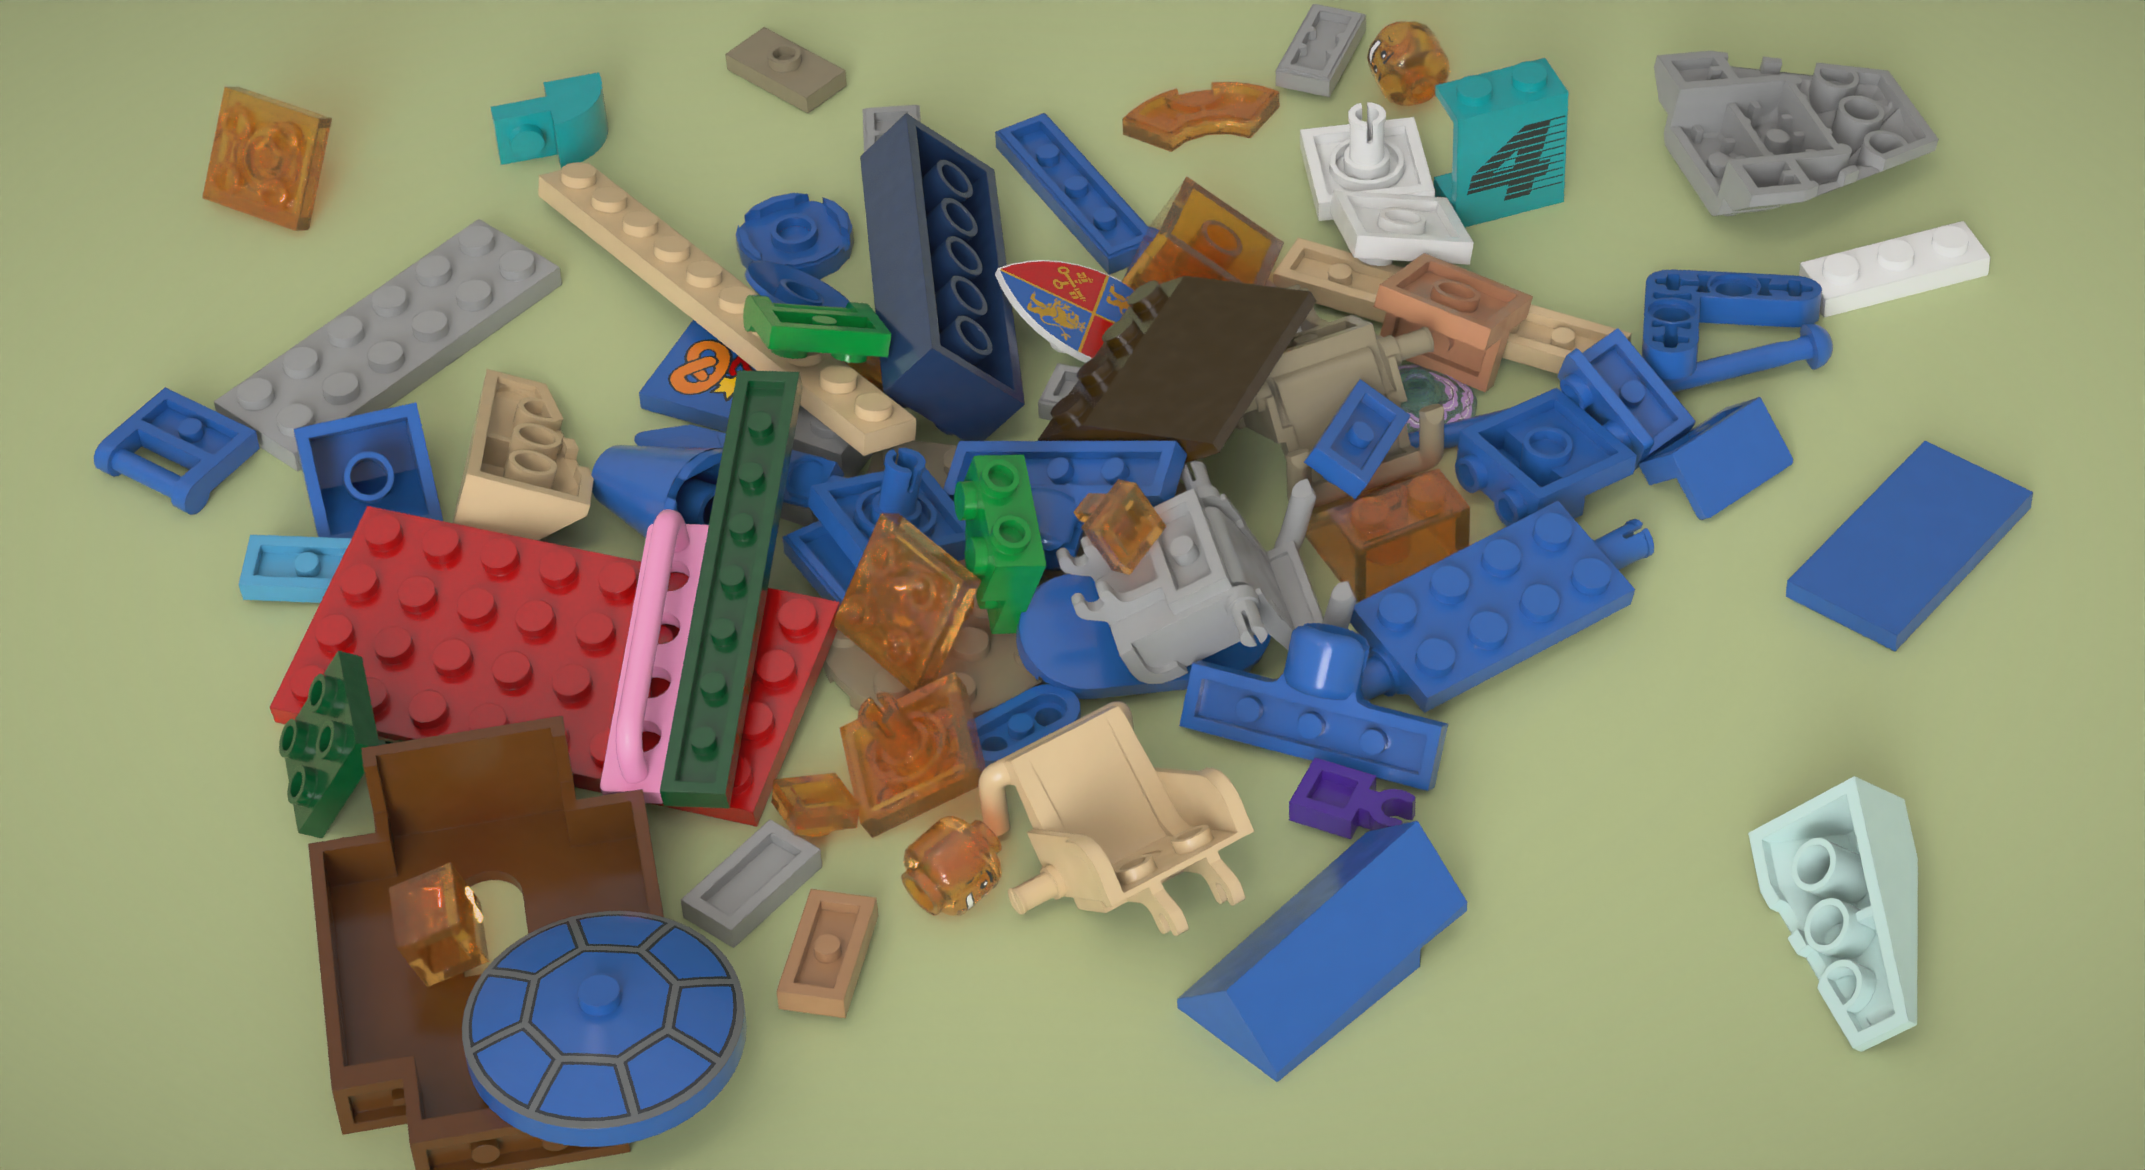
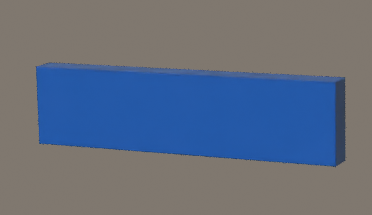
M1046 113L995 132L996 148L1108 275L1160 255V241L1155 233Z

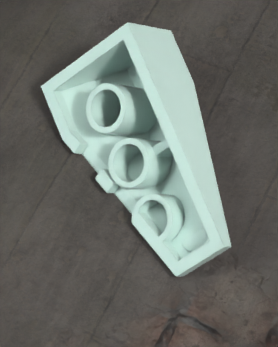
M1854 776L1749 832L1748 835L1760 893L1769 908L1779 912L1791 932L1788 940L1797 955L1805 957L1819 980L1817 989L1853 1049L1863 1052L1917 1025L1918 857L1905 800Z

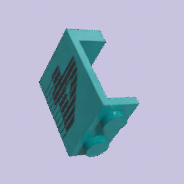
M1546 58L1525 61L1514 66L1478 75H1470L1462 79L1435 85V95L1453 121L1452 172L1434 177L1435 197H1445L1449 200L1465 228L1564 202L1569 92Z

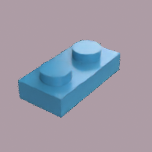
M250 534L238 584L243 600L320 603L352 538Z

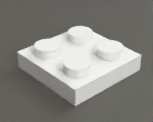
M1333 190L1330 214L1353 257L1358 258L1361 262L1374 266H1387L1392 264L1393 260L1413 261L1425 253L1451 264L1470 265L1474 242L1447 198Z

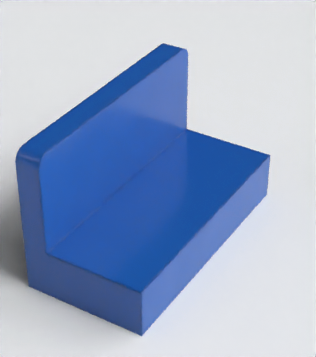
M1761 397L1724 408L1641 461L1638 465L1649 486L1677 478L1698 519L1704 520L1711 518L1792 465L1793 457Z

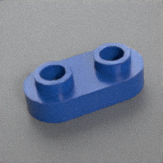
M1051 684L1039 685L974 718L964 727L961 733L962 759L965 767L971 773L980 777L982 771L988 765L1080 719L1081 709L1078 697L1072 691L1055 687Z

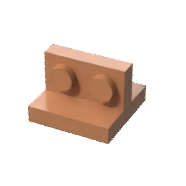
M1423 253L1379 285L1373 307L1386 312L1380 332L1382 337L1388 335L1397 337L1421 329L1424 326L1431 332L1434 340V352H1427L1406 359V361L1441 375L1444 374L1446 377L1450 376L1463 384L1486 392L1494 386L1509 333L1527 318L1533 296Z

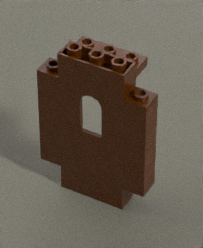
M563 716L361 748L363 767L374 815L375 833L308 844L331 1088L342 1135L407 1124L415 1170H529L631 1152L629 1143L604 1147H580L553 1143L533 1137L502 1120L480 1097L468 1071L462 1041V1022L470 993L482 974L465 977L457 904L461 895L471 886L483 881L501 880L513 884L521 891L524 900L528 934L553 922L594 912L631 911L664 917L643 789L577 800Z

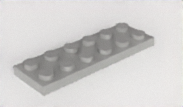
M478 219L215 400L216 412L255 430L259 447L298 472L302 468L294 437L295 428L389 408L561 286L560 268Z

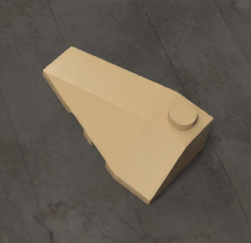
M490 369L486 370L452 523L539 541L587 516L594 478L591 476L592 473L589 467L579 466L576 460L579 448L575 440L564 437L561 431L563 416L546 384Z

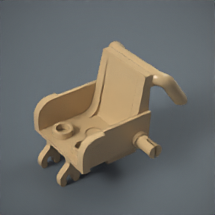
M1113 701L988 765L980 775L978 787L984 832L987 838L997 837L1010 830L1005 790L1007 785L1016 786L1033 827L1027 834L1042 868L1039 875L1014 888L1008 889L1009 900L1019 914L1023 915L1026 911L1051 898L1058 900L1064 896L1074 898L1078 909L1107 913L1129 901L1144 904L1151 912L1162 934L1171 931L1174 936H1178L1189 929L1181 908L1166 892L1162 883L1184 871L1201 874L1207 881L1219 904L1228 900L1234 906L1245 900L1241 883L1223 862L1218 853V850L1254 832L1236 788L1221 771L1215 768L1191 771L1153 767L1134 733L1132 713L1126 703Z

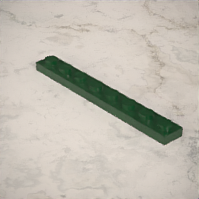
M737 371L661 781L660 794L664 806L730 808L803 390L800 372Z

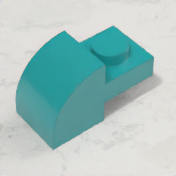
M600 73L543 82L545 97L490 107L501 165L558 155L562 169L563 166L569 163L583 162L593 156L603 146L608 135V122Z

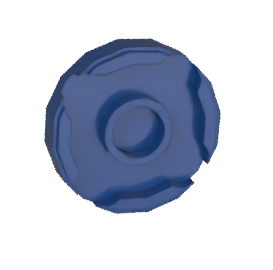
M790 193L771 197L753 206L744 215L745 223L740 228L738 225L736 243L741 263L747 269L749 263L753 261H771L793 267L818 279H822L838 271L850 258L854 238L849 215L835 201L822 197L823 203L809 201L808 194Z

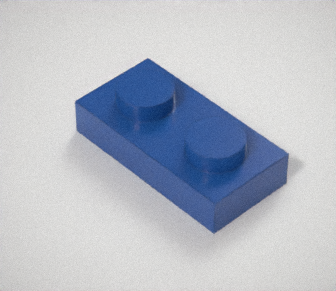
M1360 379L1349 392L1304 463L1321 474L1329 483L1336 485L1356 500L1368 485L1411 415Z

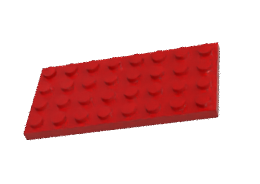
M367 506L269 707L275 722L286 724L290 719H295L308 699L309 689L314 678L318 674H324L336 653L342 651L362 656L378 736L408 741L563 716L575 787L602 793L600 788L641 561ZM671 572L667 592L682 588L688 582L689 576L681 572ZM768 587L730 808L664 806L663 803L650 804L755 827L758 826L842 621L840 602ZM661 625L658 644H666L672 641L679 634L680 629L675 625ZM651 678L648 698H655L664 694L671 682L664 678ZM642 732L643 752L653 749L659 743L661 736L654 732Z

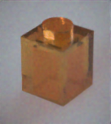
M451 862L389 888L396 948L427 987L489 962L481 901Z

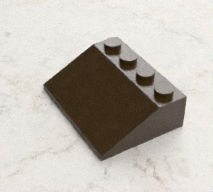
M1182 276L1159 284L1156 280L1143 284L1129 296L1127 300L1129 307L1121 319L1110 326L1103 334L1102 340L1104 343L1095 357L1087 361L1078 370L1076 376L1079 380L1069 395L1062 398L1052 408L1050 414L1053 418L1038 438V441H1177L1187 453L1184 464L1220 453L1317 300L1310 291Z

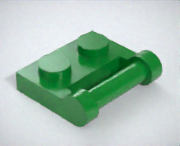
M748 295L745 300L743 311L745 331L757 332L766 347L780 357L803 359L808 356V352L830 353L833 358L849 363L867 361V356L888 357L891 332L867 303L848 302L846 307L842 308L772 303L768 296Z

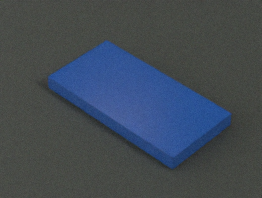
M1924 441L1787 580L1786 597L1896 651L2031 509L2033 492Z

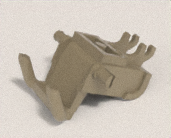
M1299 284L1287 288L1309 291L1307 288L1301 289ZM1313 306L1301 325L1302 331L1295 334L1236 426L1237 429L1247 427L1281 445L1286 459L1288 503L1293 487L1300 480L1304 479L1309 480L1316 494L1313 509L1350 496L1336 485L1325 480L1321 474L1305 464L1304 461L1349 392L1360 379L1402 409L1401 403L1406 402L1407 398L1398 366L1401 365L1403 360L1427 352H1434V340L1427 327L1424 326L1421 329L1397 337L1392 335L1382 337L1375 334L1373 324L1350 315L1328 322L1318 317ZM1442 404L1425 406L1419 410V447L1411 446L1405 424L1362 492L1430 470L1439 464L1444 454V408Z

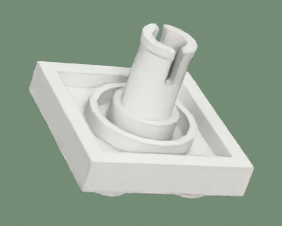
M1367 102V122L1362 121V105L1359 103L1348 111V121L1350 124L1300 130V149L1318 221L1333 220L1330 214L1333 190L1435 197V189L1414 117L1386 120V111L1382 106Z

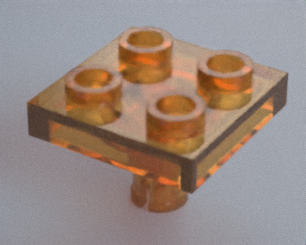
M238 86L224 87L202 198L294 231L309 230L332 118Z
M881 513L836 614L834 626L911 692L928 693L934 687L962 623L970 617L967 611L974 608V596L981 580L899 513Z
M955 672L897 700L887 692L877 693V699L883 707L879 708L874 700L869 697L861 705L858 711V719L840 727L859 821L872 838L978 787L980 775L986 768L967 688Z

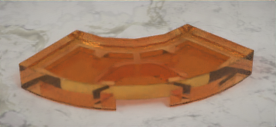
M1211 82V90L1194 91L1180 95L1176 88L1156 95L1130 111L1122 119L1123 135L1169 152H1173L1187 141L1206 135L1231 134L1251 138L1280 107L1279 91L1240 82Z

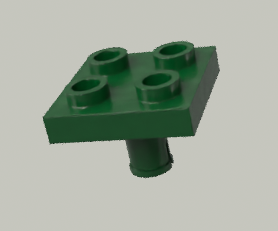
M338 651L324 674H318L312 681L308 699L297 717L290 719L282 730L279 752L285 758L289 779L287 797L288 801L293 804L297 829L300 834L317 838L324 837L365 773L361 748L404 741L381 737L377 734L362 656Z

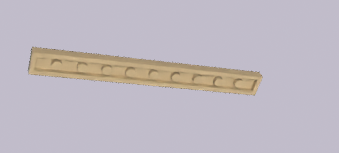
M569 163L563 166L561 170L539 175L538 196L754 369L757 371L800 372L803 385L800 405L863 456L915 440L917 418L844 361L833 358L830 353L808 352V356L803 359L780 357L766 347L757 332L745 331L743 323L745 300L748 295L758 294L590 163Z

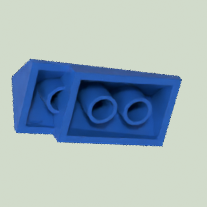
M1418 821L1368 831L1177 999V1008L1274 1081L1278 1082L1420 967L1421 948L1467 911V900Z

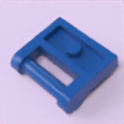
M165 387L102 440L94 454V465L97 469L113 477L123 474L171 498L174 507L194 515L205 507L210 492L257 452L260 447L255 430ZM144 447L189 469V471L180 476L135 454V452Z

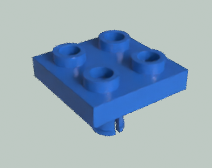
M899 448L897 464H895L897 453L894 449L889 450L885 455L884 471L811 485L808 507L866 581L965 560L966 521L958 520L954 502L926 469L924 456L915 450Z

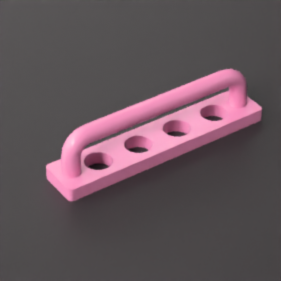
M671 509L661 511L654 520V524H651L647 530L600 783L602 795L643 789L645 803L657 804L663 803L660 787L709 527L708 525L685 524L682 515ZM671 572H681L689 576L688 582L682 588L667 592ZM661 625H675L680 629L679 634L672 641L666 644H658ZM659 677L671 682L664 694L655 698H648L651 678ZM642 732H654L661 736L659 743L653 749L643 752Z

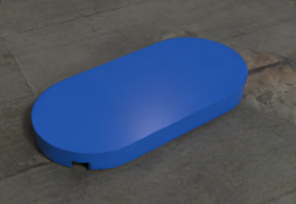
M1066 574L1046 581L1036 588L1027 611L1021 612L1016 630L1017 649L1023 665L1037 680L1040 676L1048 684L1072 691L1078 699H1097L1187 689L1192 665L1186 667L1188 670L1187 674L1162 684L1141 682L1131 674L1120 657L1109 624L1105 621L1086 620L1077 616L1071 600L1075 593H1081L1087 602H1095L1100 598L1095 581L1091 576ZM1268 634L1265 641L1260 643L1257 636L1253 635L1257 646L1248 647L1240 641L1202 659V661L1250 672L1254 665L1262 658L1271 636Z

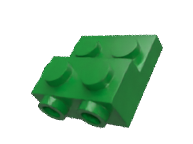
M977 455L973 457L964 481L957 482L954 494L956 516L958 520L966 521V569L969 576H976L977 604L981 610L987 609L991 634H1014L1017 630L1021 612L1027 611L1047 566L1024 455Z

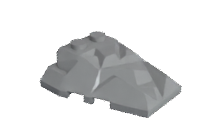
M1700 51L1657 55L1654 71L1658 99L1668 114L1664 129L1665 146L1712 216H1734L1740 213L1767 211L1787 204L1804 202L1934 152L1939 140L1888 70L1816 63L1813 75L1780 72L1782 66L1780 58L1763 57L1760 69L1730 66L1727 62L1728 53Z

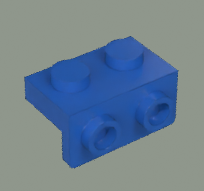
M1619 328L1583 353L1576 348L1567 354L1557 377L1560 380L1562 392L1637 455L1634 471L1639 468L1638 463L1690 431L1696 422Z

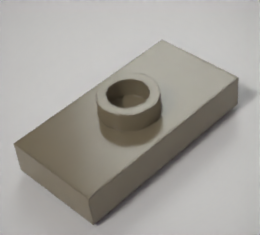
M763 27L725 54L727 70L806 113L811 112L847 86L844 69L766 27Z

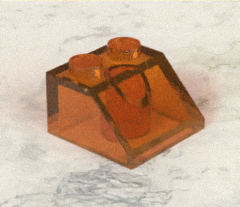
M1186 176L1150 224L1122 283L1135 291L1143 284L1153 280L1162 284L1182 276H1191L1265 286L1284 242Z
M1440 469L1411 475L1364 492L1356 500L1351 497L1312 512L1305 537L1340 582H1349L1356 596V603L1468 547L1470 506Z

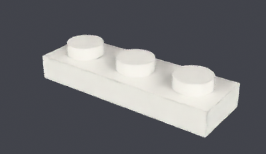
M1961 221L1801 262L1799 276L1813 279L1821 285L1820 313L1825 318L1987 276L1990 256L1966 223Z

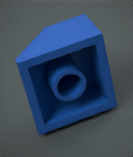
M417 402L294 429L295 442L318 537L352 538L367 506L443 521Z

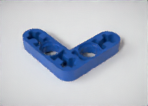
M1676 269L1654 272L1646 279L1642 357L1662 379L1689 377L1695 373L1697 368L1699 323L1773 327H1801L1806 323L1814 324L1820 317L1821 285L1813 279L1795 275Z

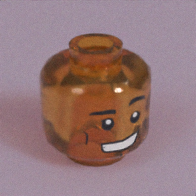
M1400 21L1389 24L1378 33L1369 47L1367 54L1369 69L1381 93L1391 103L1400 106L1425 103L1435 96V85L1447 83L1450 74L1448 57L1435 33L1425 24L1416 21Z
M957 816L942 817L906 848L903 856L905 872L901 875L902 884L912 899L927 913L933 916L938 915L940 912L949 916H961L1000 882L1002 867L997 854L1002 850L1001 843L995 833L980 820L976 819L969 823Z

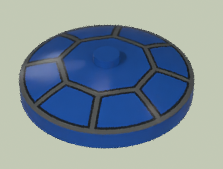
M603 911L572 916L543 926L520 938L497 956L484 970L470 993L463 1015L462 1041L468 1071L474 1087L483 1101L502 1120L524 1133L545 1141L570 1146L604 1147L622 1145L656 1136L678 1126L705 1108L726 1086L739 1064L746 1042L747 1023L744 997L738 976L727 957L705 936L677 921L657 915L631 911Z

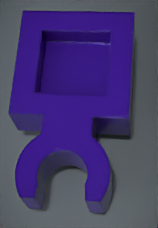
M1314 757L1289 801V821L1352 839L1358 826L1372 831L1403 824L1402 820L1392 818L1391 816H1398L1412 821L1415 817L1416 797L1400 789H1388L1378 792L1376 791V775Z

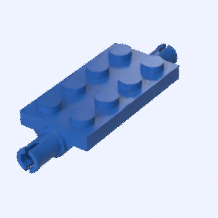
M1556 501L1355 604L1350 624L1358 634L1367 639L1370 646L1361 687L1364 699L1370 701L1382 694L1388 697L1396 694L1410 695L1419 708L1426 713L1631 605L1635 588L1619 570L1654 553V542L1650 531L1645 528L1634 535L1635 531L1642 528L1643 523L1640 520L1631 519L1625 525L1593 540L1562 504Z

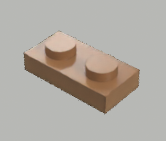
M810 889L777 988L779 1009L846 1018L879 916L876 897Z

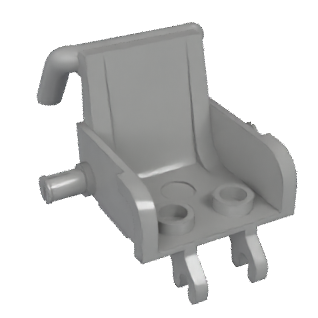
M1200 461L1190 462L1196 479L1186 464L1183 467L1181 479L1184 482L1186 492L1136 515L1138 522L1097 541L1095 536L1083 537L1080 542L1084 554L1080 557H1072L1066 548H1060L1056 552L1063 572L1072 575L1091 576L1096 584L1100 597L1097 601L1087 602L1081 593H1075L1071 597L1077 616L1086 620L1107 622L1111 628L1119 655L1136 679L1148 684H1162L1188 673L1186 667L1192 665L1193 662L1211 656L1240 641L1248 647L1257 646L1253 635H1256L1260 643H1262L1269 634L1288 650L1292 631L1306 623H1322L1348 629L1357 601L1348 581L1338 583L1331 592L1325 616H1323L1299 553L1316 501V494L1308 479L1300 480L1293 487L1274 549L1266 552L1224 493L1220 495L1218 490L1212 486L1207 474L1206 465Z

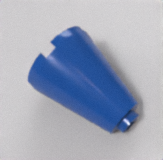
M612 446L606 449L594 464L591 474L594 478L592 493L598 502L644 538H646L648 527L654 524L658 514L666 509L679 512L685 524L709 526L723 448Z

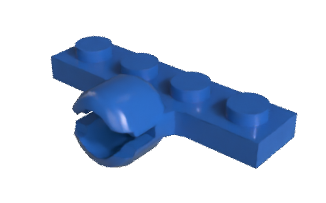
M959 441L943 489L954 502L956 484L959 481H964L974 456L1024 455L1047 565L1045 570L1060 571L1062 569L1056 555L1057 550L1066 548L1072 557H1077L1087 520L1095 511L1102 509H1151L1173 498L1187 453L1177 441Z
M1306 623L1292 631L1284 672L1278 679L1202 660L1193 662L1179 726L1313 761L1314 757L1376 775V778L1429 791L1435 788L1448 723L1381 707L1364 699L1361 687L1370 649L1367 639L1354 631L1339 626Z

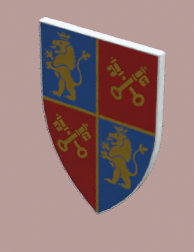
M1037 260L1013 263L998 268L995 273L1001 289L1019 315L1038 334L1050 342L1051 347L1055 351L1067 353L1084 363L1095 357L1104 343L1102 340L1103 334L1110 326L1121 319L1129 307L1127 303L1129 296L1137 289L1098 270L1062 261Z

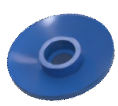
M763 260L753 261L749 263L745 271V278L759 296H768L772 303L845 308L847 303L850 302L840 292L820 279L781 263Z

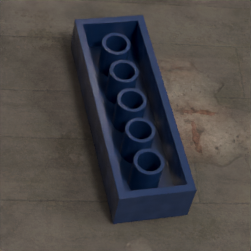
M906 113L860 156L875 313L891 332L888 357H880L883 393L887 394L901 407L910 408L932 421L940 431L947 435H955L964 441H984L1025 405L1013 309L995 276L998 268L1007 266L995 171Z

